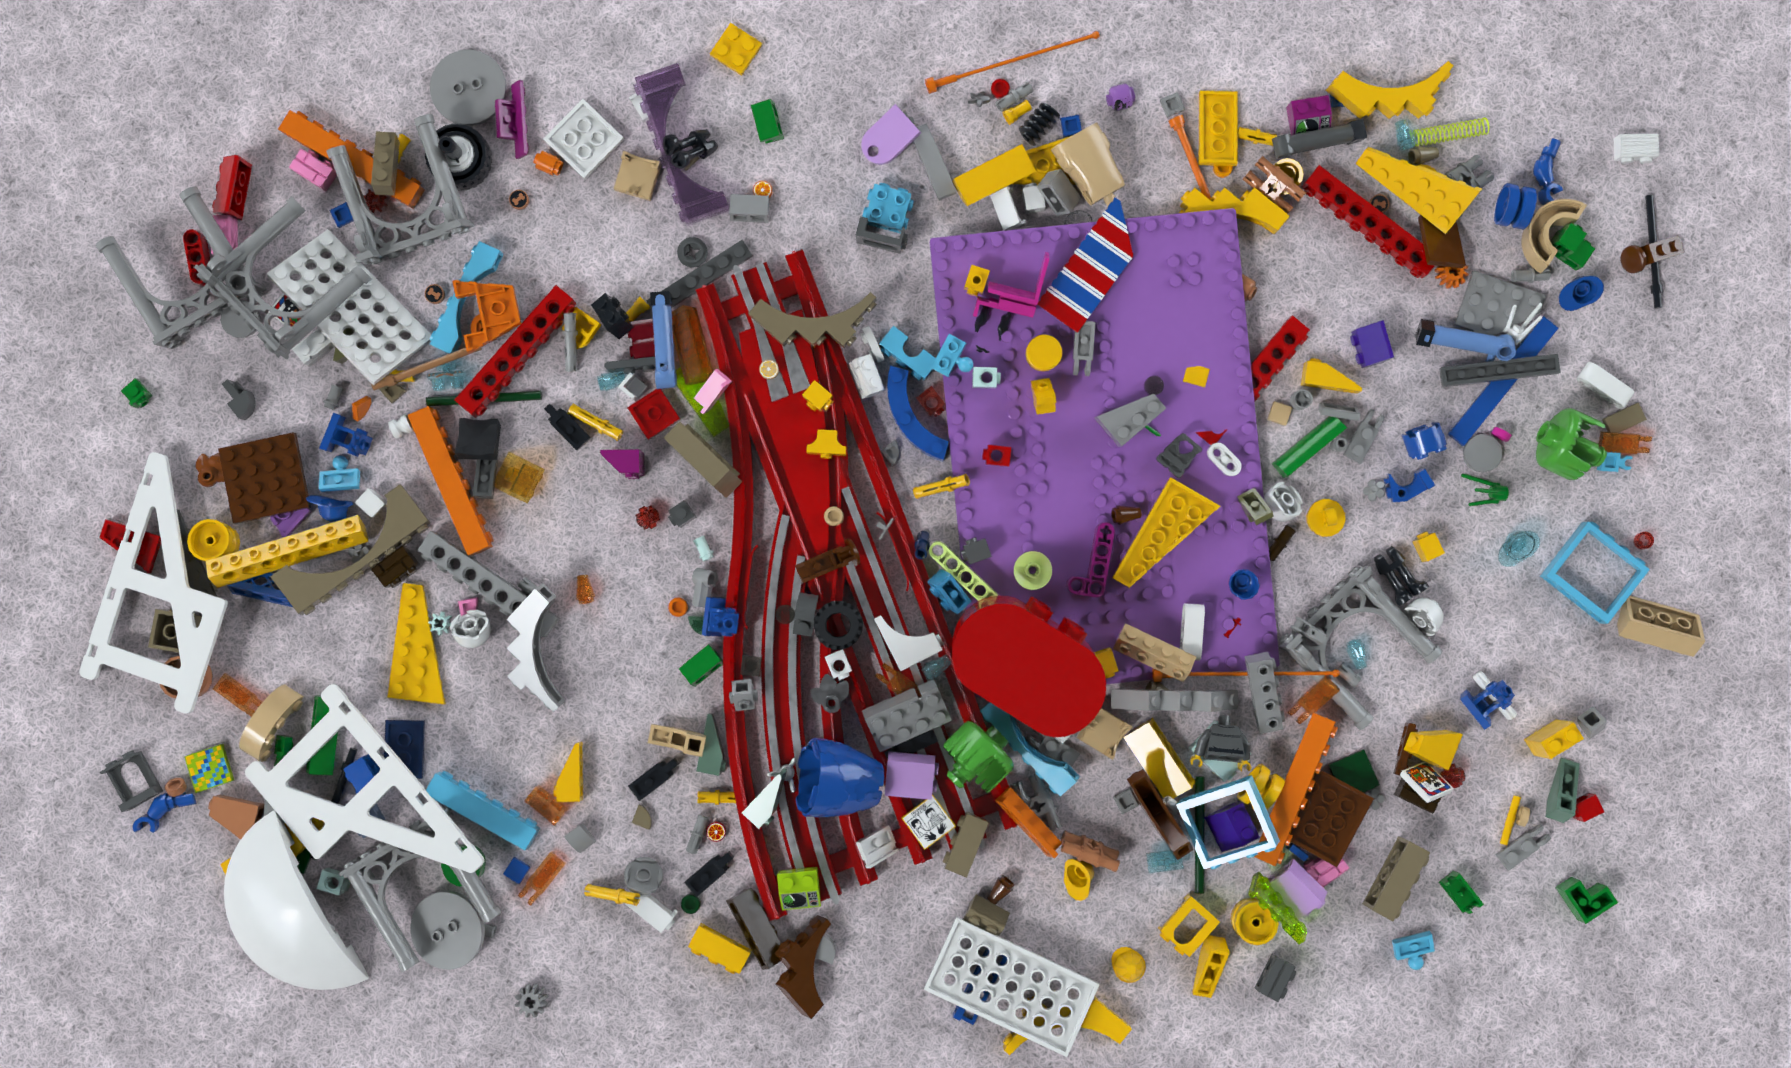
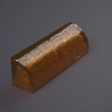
M682 305L672 311L673 339L685 385L699 384L708 380L713 373L697 308Z

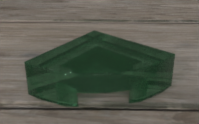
M688 616L691 628L696 633L702 635L704 617Z

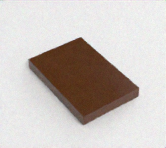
M1420 215L1418 222L1427 265L1463 268L1466 262L1457 221L1445 234Z

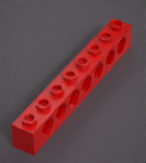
M1318 165L1301 186L1307 192L1306 195L1309 197L1314 196L1319 200V204L1323 208H1329L1335 212L1336 218L1347 221L1352 230L1360 231L1364 234V238L1368 242L1377 244L1382 253L1393 256L1395 262L1400 266H1406L1410 269V273L1414 277L1424 278L1435 266L1427 265L1422 242L1322 166ZM1320 185H1324L1327 188L1328 192H1322L1320 189ZM1335 197H1340L1343 204H1338ZM1350 209H1356L1358 216L1352 215ZM1366 220H1370L1373 223V227H1368ZM1381 231L1387 233L1388 239H1384L1381 236ZM1396 243L1402 244L1403 251L1397 249ZM1412 254L1418 257V262L1412 260Z
M555 285L454 401L475 418L483 415L487 410V405L498 398L502 388L507 387L512 382V377L525 367L524 363L529 358H533L539 346L545 344L554 329L557 330L562 325L564 313L574 312L576 308L574 299ZM553 307H559L557 313H551ZM541 321H547L545 327L539 328ZM529 335H534V339L531 342H526V338ZM521 349V354L514 357V351ZM508 363V369L501 371V366ZM491 378H496V382L489 386L488 381ZM483 392V397L480 400H476V394Z
M1293 315L1286 320L1251 363L1252 379L1256 381V388H1253L1254 402L1259 398L1260 394L1258 392L1262 387L1266 389L1272 382L1271 376L1274 373L1278 374L1283 369L1284 365L1282 363L1286 358L1290 360L1297 352L1295 347L1298 344L1302 345L1309 337L1306 334L1310 329ZM1285 335L1292 338V344L1285 342ZM1273 350L1280 352V359L1273 357ZM1261 364L1268 367L1267 374L1261 371ZM1225 429L1220 434H1215L1212 431L1195 433L1212 445L1217 443L1228 429Z

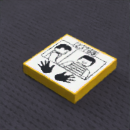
M933 794L932 800L925 799L901 817L924 850L956 827Z

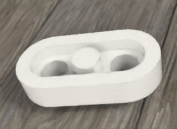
M869 326L862 328L863 333L860 336L864 344L868 343L871 349L868 353L872 355L873 360H876L877 363L884 361L885 359Z
M1214 443L1209 446L1207 450L1208 458L1225 475L1235 476L1240 472L1241 462L1224 444ZM1215 449L1220 451L1219 456L1214 455ZM1228 463L1233 464L1232 470L1227 468Z

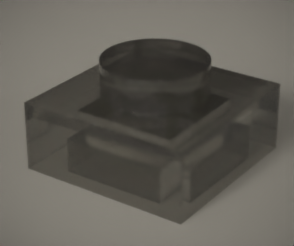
M742 655L740 674L760 677L762 657Z

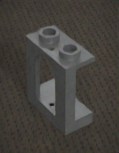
M860 216L856 231V243L901 254L902 249H906L908 234H905V227H902L900 238L897 239L867 231L868 218Z
M129 751L122 755L123 759L118 762L117 760L109 762L105 765L106 768L100 771V774L107 773L123 803L118 806L121 812L130 811L163 792L142 751ZM128 762H133L139 767L150 787L134 797L121 774L123 765Z

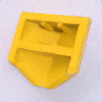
M576 307L573 312L576 313V330H578L576 349H580L589 344L602 324Z

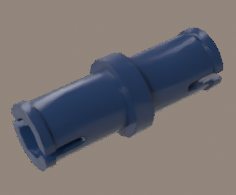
M921 531V534L919 532L915 541V556L920 560L927 557V551L930 548V535L927 531Z

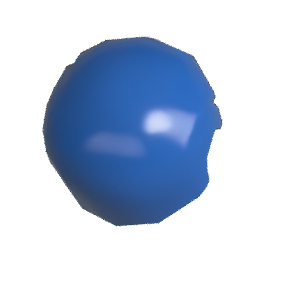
M1247 569L1236 570L1230 576L1228 582L1232 594L1241 600L1253 598L1258 593L1260 587L1257 576Z

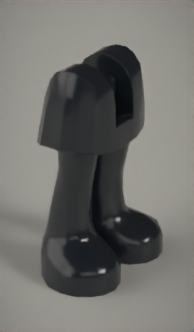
M707 129L691 131L689 136L682 140H678V137L674 134L666 135L663 139L665 154L667 156L673 155L671 163L679 169L687 167L690 160L697 156L701 159L707 158L717 150L718 144L715 140L706 141L710 137ZM690 146L693 147V149L688 150V151H684V150H683V149H685V148H687V147H690Z
M1391 546L1386 549V553L1393 562L1389 565L1381 554L1374 557V562L1379 575L1384 574L1391 583L1396 593L1395 601L1400 606L1412 599L1413 596L1426 590L1429 585L1425 581H1417L1411 575L1404 563L1406 558L1396 548ZM1394 569H1396L1399 572L1404 582L1406 583L1409 591L1406 590L1402 583L1399 581L1398 577L1393 571Z

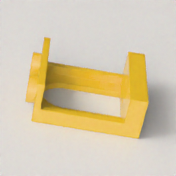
M1188 893L1183 898L1185 901L1158 929L1161 931L1159 935L1167 943L1171 940L1176 945L1174 949L1182 956L1186 954L1190 957L1220 921ZM1195 909L1207 922L1188 943L1180 944L1174 939V931L1190 911Z

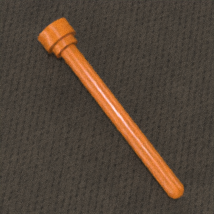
M1183 115L1176 116L1168 121L1170 127L1177 131L1201 193L1210 199V192L1184 130Z

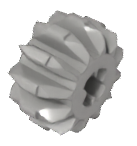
M527 984L526 988H521L519 990L520 994L515 996V999L518 1000L515 1007H521L519 1014L525 1011V1017L527 1018L530 1014L534 1018L538 1016V1013L542 1014L545 1011L543 1007L548 1006V1002L545 1001L549 997L548 994L542 995L545 988L537 990L538 984H535L533 988L530 984ZM528 999L535 1000V1003L528 1002Z

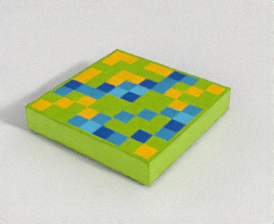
M224 744L184 756L195 793L235 781Z

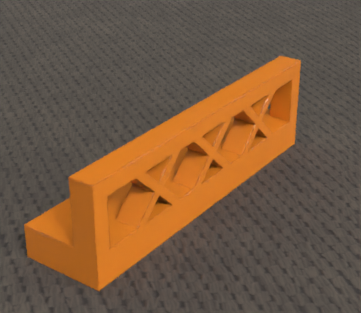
M1008 787L995 801L1046 856L1055 859L1058 855L1055 850L1062 842L1011 787Z

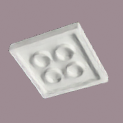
M582 99L543 140L586 180L625 139Z

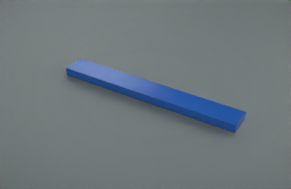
M1543 316L1516 348V355L1512 359L1537 356L1559 328ZM1518 379L1489 382L1448 435L1461 446H1465Z

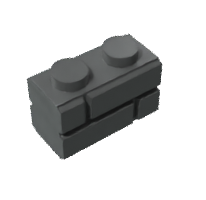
M1271 954L1254 988L1259 993L1279 1002L1280 998L1283 999L1287 993L1286 986L1288 982L1293 981L1295 978L1296 967L1290 962Z

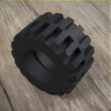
M832 601L823 605L814 618L815 635L823 645L834 650L846 649L855 644L863 630V620L859 611L853 605L844 601ZM838 613L845 615L850 622L848 633L841 637L831 635L827 629L828 619Z

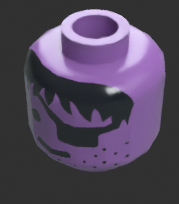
M1126 83L1111 87L1109 95H1106L1107 105L1112 106L1114 111L1130 108L1133 102H1135L1133 88L1129 87Z

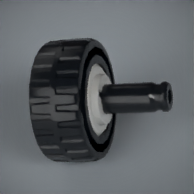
M452 123L437 129L439 148L445 154L457 190H469L470 188L477 187L478 184H481L487 178L492 164V152L485 138L477 130L461 123ZM425 153L426 165H427V167H428L430 173L433 175L432 170H431V167H430V164H429V162H428V159H427V156H426V153Z

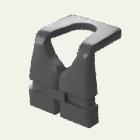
M1182 433L1164 449V452H1161L1156 457V460L1165 468L1168 467V470L1175 477L1181 478L1185 468H1188L1195 455L1200 453L1202 448L1186 434ZM1180 441L1189 442L1193 446V450L1186 454H1180Z

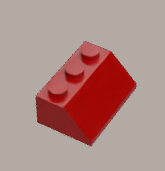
M239 155L223 157V162L219 166L220 178L216 183L217 194L212 208L213 213L216 215H231L237 220H242L252 164Z

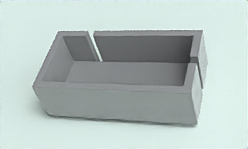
M934 679L918 686L922 695L919 698L915 689L912 688L862 710L865 721L880 752L952 721Z

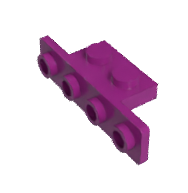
M518 80L511 85L512 101L504 99L495 100L497 138L514 140L515 158L521 159L528 154L529 145L526 135L528 127L525 119L527 112L524 102L525 88L523 80Z

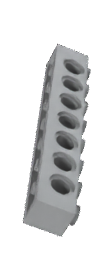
M434 531L429 532L417 549L422 553V558L428 562L432 560L437 563L436 567L444 573L448 571L453 574L452 578L461 584L464 582L469 585L468 589L477 595L478 593L482 594L484 600L490 605H498L500 607L499 611L506 616H509L516 610L517 603H522L528 597V595L473 557L468 556L467 553ZM440 548H443L445 551L442 558H439L437 555ZM456 559L460 561L458 569L453 567V562ZM471 570H474L476 572V578L474 580H471L469 578V572ZM489 580L492 583V588L486 591L484 584ZM503 591L508 595L505 602H502L500 599V594ZM547 610L543 619L540 638L541 636L548 637L560 619L549 610Z

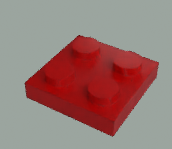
M655 389L627 407L648 440L681 420L662 389Z

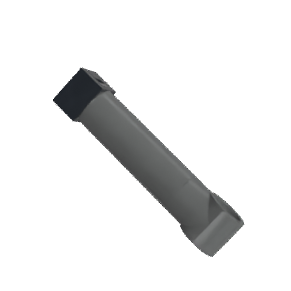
M1361 119L1344 125L1304 133L1284 134L1273 138L1272 143L1276 158H1284L1296 153L1346 143L1347 145L1354 144L1368 137L1364 120Z

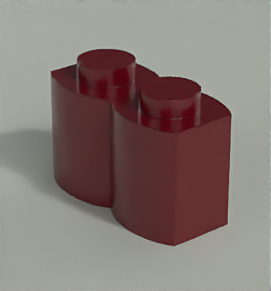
M653 319L631 321L634 328L627 333L628 338H632V346H629L630 356L634 357V359L655 357Z

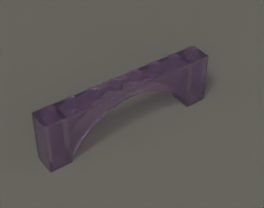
M675 63L635 77L636 84H633L637 96L641 95L643 102L640 103L643 114L647 113L649 120L646 121L650 132H654L655 138L652 139L656 150L660 149L662 156L659 157L662 168L667 169L668 175H665L669 186H673L675 193H672L675 205L679 204L681 211L678 214L681 222H685L689 226L729 212V206L723 191L717 192L697 184L679 168L673 166L671 163L672 157L667 156L664 152L663 139L666 136L668 113L676 94L681 87L686 86L679 64Z

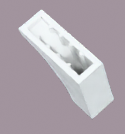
M881 615L874 619L900 671L942 650L941 646L944 643L939 634L935 636L933 632L924 636H907L892 629Z

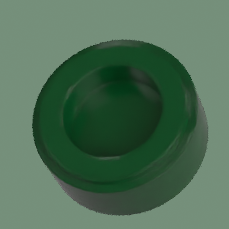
M687 894L681 901V908L687 914L696 913L701 905L699 897H696L694 894Z

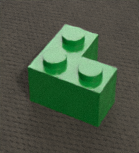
M1572 223L1558 230L1550 241L1558 250L1555 257L1575 271L1584 267L1595 248L1591 246L1589 241L1584 239L1587 233L1583 231V228Z
M1570 877L1555 887L1576 920L1585 924L1618 903L1608 886L1601 883H1596L1586 890L1580 880Z

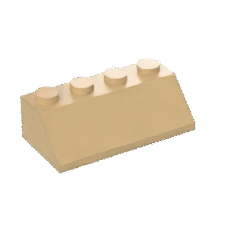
M1629 596L1621 607L1617 622L1618 634L1621 637L1692 657L1695 656L1705 643L1700 615L1634 596Z

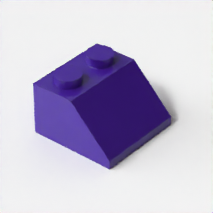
M1384 320L1351 332V344L1356 347L1357 354L1355 358L1357 364L1361 365V368L1381 364L1394 358Z
M1239 800L1205 816V820L1221 852L1245 846L1260 838L1243 802Z

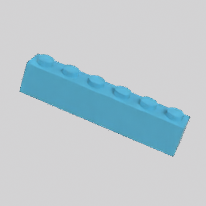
M449 772L435 773L426 789L432 798L523 850L529 849L540 830V827L536 826V821L530 818L525 820L520 817L518 811L511 808L508 810L503 807L504 804L502 802L486 798V793L470 789V785L462 780L458 782L452 779L453 775Z

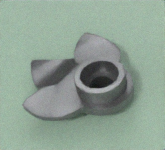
M825 674L822 678L820 688L811 689L813 701L821 704L824 710L829 713L837 712L841 707V701L846 699L849 694V684L847 681L837 684L834 678L828 674ZM830 699L835 700V706L830 707L828 701Z

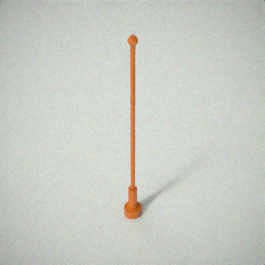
M1094 31L1091 35L960 75L953 74L934 80L933 77L926 78L925 84L928 93L931 94L937 92V87L957 82V79L1084 40L1097 39L1100 34L1098 31Z
M1154 668L1152 669L1153 682H1162V678H1173ZM1337 669L1333 671L1274 672V676L1333 675L1338 677L1340 672ZM1190 672L1188 676H1248L1247 672Z

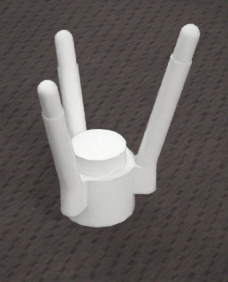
M1542 303L1537 305L1521 327L1515 324L1511 327L1517 305H1513L1503 332L1513 337L1515 345L1521 342L1542 319V316H1539L1526 328L1542 307Z
M793 758L790 764L783 765L780 770L770 772L767 776L778 775L785 767L787 769L785 781H789L791 792H795L793 780L795 770L793 766L796 759Z

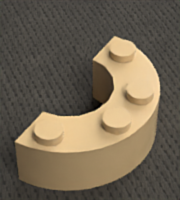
M1572 199L1551 201L1542 206L1533 215L1530 224L1523 230L1521 244L1524 256L1528 263L1540 274L1549 266L1558 252L1549 240V229L1553 226L1565 227L1570 223L1574 224L1587 205L1585 203Z
M285 684L275 689L250 718L241 735L239 748L258 761H266L272 753L270 750L273 746L272 742L275 739L274 735L277 729H281L285 724L286 718L301 708L303 704L301 700L304 696Z

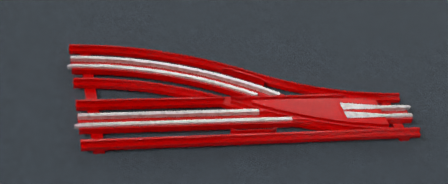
M803 249L796 252L792 251L791 254L785 256L792 275L775 282L767 262L757 264L756 267L743 272L737 265H734V274L731 277L738 296L728 300L720 301L714 283L707 286L702 285L701 288L696 289L714 345L719 370L732 380L724 391L730 428L733 468L740 473L737 477L742 482L734 490L732 551L725 607L735 608L739 614L737 634L724 636L723 639L724 713L728 756L739 820L752 871L769 921L780 919V917L787 915L788 911L782 910L777 875H775L762 826L758 829L742 814L756 797L749 761L744 710L735 711L734 703L731 704L729 692H732V681L743 680L744 626L746 629L749 628L746 623L748 593L753 556L760 547L756 545L752 550L754 488L750 434L779 508L765 590L761 683L769 771L780 770L783 765L790 764L793 758L796 759L793 766L795 770L793 776L795 792H791L789 781H784L777 807L780 827L792 869L817 867L820 899L824 901L831 898L836 905L839 904L838 895L842 894L836 873L853 867L860 886L868 885L878 880L875 867H865V860L862 859L856 844L857 841L864 838L858 812L838 816L847 848L829 855L819 817H805L797 809L795 799L799 794L800 774L798 759L806 743L801 698V635L793 634L799 592L805 593L806 582H801L795 565L836 547L842 546L843 548L845 547L844 540L847 538L851 539L859 552V565L855 566L851 561L848 562L849 565L807 581L811 594L819 595L817 610L819 611L823 605L832 601L843 600L846 576L891 696L894 697L914 688L919 698L922 695L918 686L927 682L920 662L900 671L874 620L881 615L892 629L903 635L910 636L850 481L847 449L846 456L832 455V459L820 458L821 455L807 454V444L815 442L818 430H837L839 444L847 448L844 412L884 516L879 512L876 514L884 520L886 526L892 518L894 519L888 528V532L907 579L906 591L909 589L910 581L929 633L934 632L935 636L939 634L944 643L941 646L942 650L937 654L963 722L972 721L985 732L987 731L973 691L960 682L954 671L952 663V636L937 597L929 590L931 588L927 583L929 577L923 561L915 556V540L840 345L826 334V340L820 346L816 345L813 347L814 361L811 345L798 333L795 334L797 337L790 345L786 344L783 346L748 314L760 299L773 308L786 313L781 300L798 294L802 309L792 312L790 315L804 317L805 315L806 318L828 316ZM746 314L751 328L739 333L741 356L728 321ZM773 360L777 363L779 373L776 378L768 380L762 377L759 367L763 361ZM814 380L833 395L831 399L833 401L832 405L827 410L823 409L821 412L818 409L813 411L806 405L808 401L802 396ZM829 507H838L843 512V521L838 526H830L824 519V513ZM841 614L832 615L827 621L829 633L836 637L847 634ZM821 642L820 683L825 674L833 677L825 656L839 651L828 648ZM850 646L843 649L852 669L849 672L850 676L844 678V681H847L849 684V694L874 759L883 765L885 786L888 759L884 751H879L862 710L873 706L874 702L853 647ZM836 660L834 668L837 671L840 668V671L845 668V664L842 660ZM838 677L834 678V680H835V681L837 682V684H838V683H839ZM830 699L828 705L830 707L835 706V700ZM821 705L824 739L844 744L841 707L837 712L829 713ZM944 724L934 728L933 731L938 742L913 754L935 755V763H939L938 775H934V781H937L936 793L932 792V794L956 825L955 828L945 834L950 850L952 848L950 844L951 838L954 833H958L960 828L957 826L961 815L965 816L966 811L979 817H984L998 811L1004 829L1015 828L1017 824L995 801L1009 787L1006 777L990 793L972 799L966 782L963 784L965 787L959 789L947 777L948 770L951 772L954 769L953 765L956 761L943 748L944 743L949 739ZM775 775V776H770V777H771V781H772L777 775ZM888 796L900 825L899 828L892 830L896 841V848L901 849L908 846L914 865L932 859L929 847L924 850L901 818L914 808L911 799ZM986 833L983 836L980 848L985 846L984 839L987 838Z

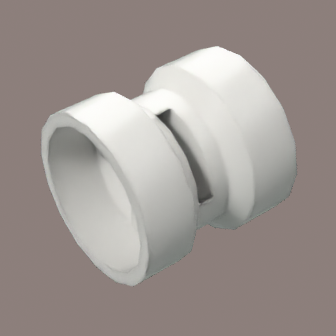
M407 414L402 415L398 421L393 419L388 422L390 431L396 439L402 437L403 432H414Z

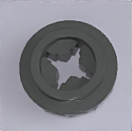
M689 237L679 244L677 255L683 265L692 268L699 267L705 262L708 251L701 239ZM690 245L694 250H699L695 253V260L691 255L688 256Z

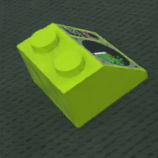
M817 867L778 871V890L782 910L821 907Z

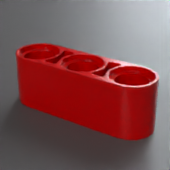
M189 229L183 235V242L190 278L193 282L204 287L206 283L202 280L200 281V278L197 276L199 272L194 266L196 264H203L207 267L208 262L211 260L208 243L202 233ZM198 236L197 242L193 244V239ZM201 254V260L197 262L196 258Z

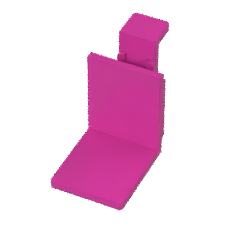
M1045 252L1034 292L989 281L988 292L1000 295L999 299L991 297L987 299L978 296L973 316L977 317L979 306L984 305L1033 318L1049 263V253Z

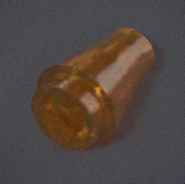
M588 575L577 576L576 599L579 604L594 602L595 594Z

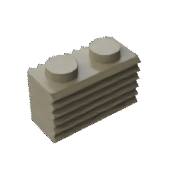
M975 894L969 903L963 920L993 935L999 936L1005 928L1010 913Z

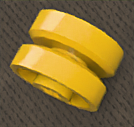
M206 519L199 521L192 527L188 534L187 544L189 551L194 557L202 561H209L238 552L240 538L233 527L218 520Z
M1261 763L1248 776H1253L1265 807L1268 810L1280 795L1285 780L1276 773L1270 775V769ZM1246 790L1238 792L1237 798L1245 804L1251 803Z
M1252 897L1242 899L1236 903L1231 912L1232 928L1240 938L1249 944H1266L1277 933L1279 925L1277 915L1269 905L1260 899Z

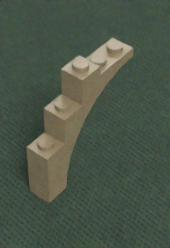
M870 292L859 303L846 311L832 316L806 318L786 314L760 299L748 314L783 346L786 344L790 345L797 337L795 334L798 333L813 347L816 345L820 346L827 338L825 335L828 334L845 348L847 345L850 347L857 338L855 336L857 332L853 327H858L864 320L862 316L866 312L870 313L877 304L875 302L877 300L876 296Z

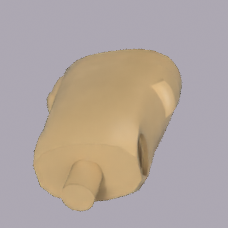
M1094 123L1052 148L1051 152L1056 157L1063 171L1068 173L1078 186L1089 205H1093L1103 199L1108 207L1115 197L1113 193L1125 186V183L1109 150L1110 142L1098 123Z

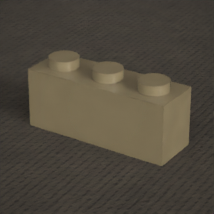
M376 131L371 186L375 195L395 196L400 145L396 132Z
M967 811L965 816H960L957 824L960 828L957 834H953L950 841L952 848L950 852L946 851L942 861L945 863V869L967 878L989 824L988 820Z

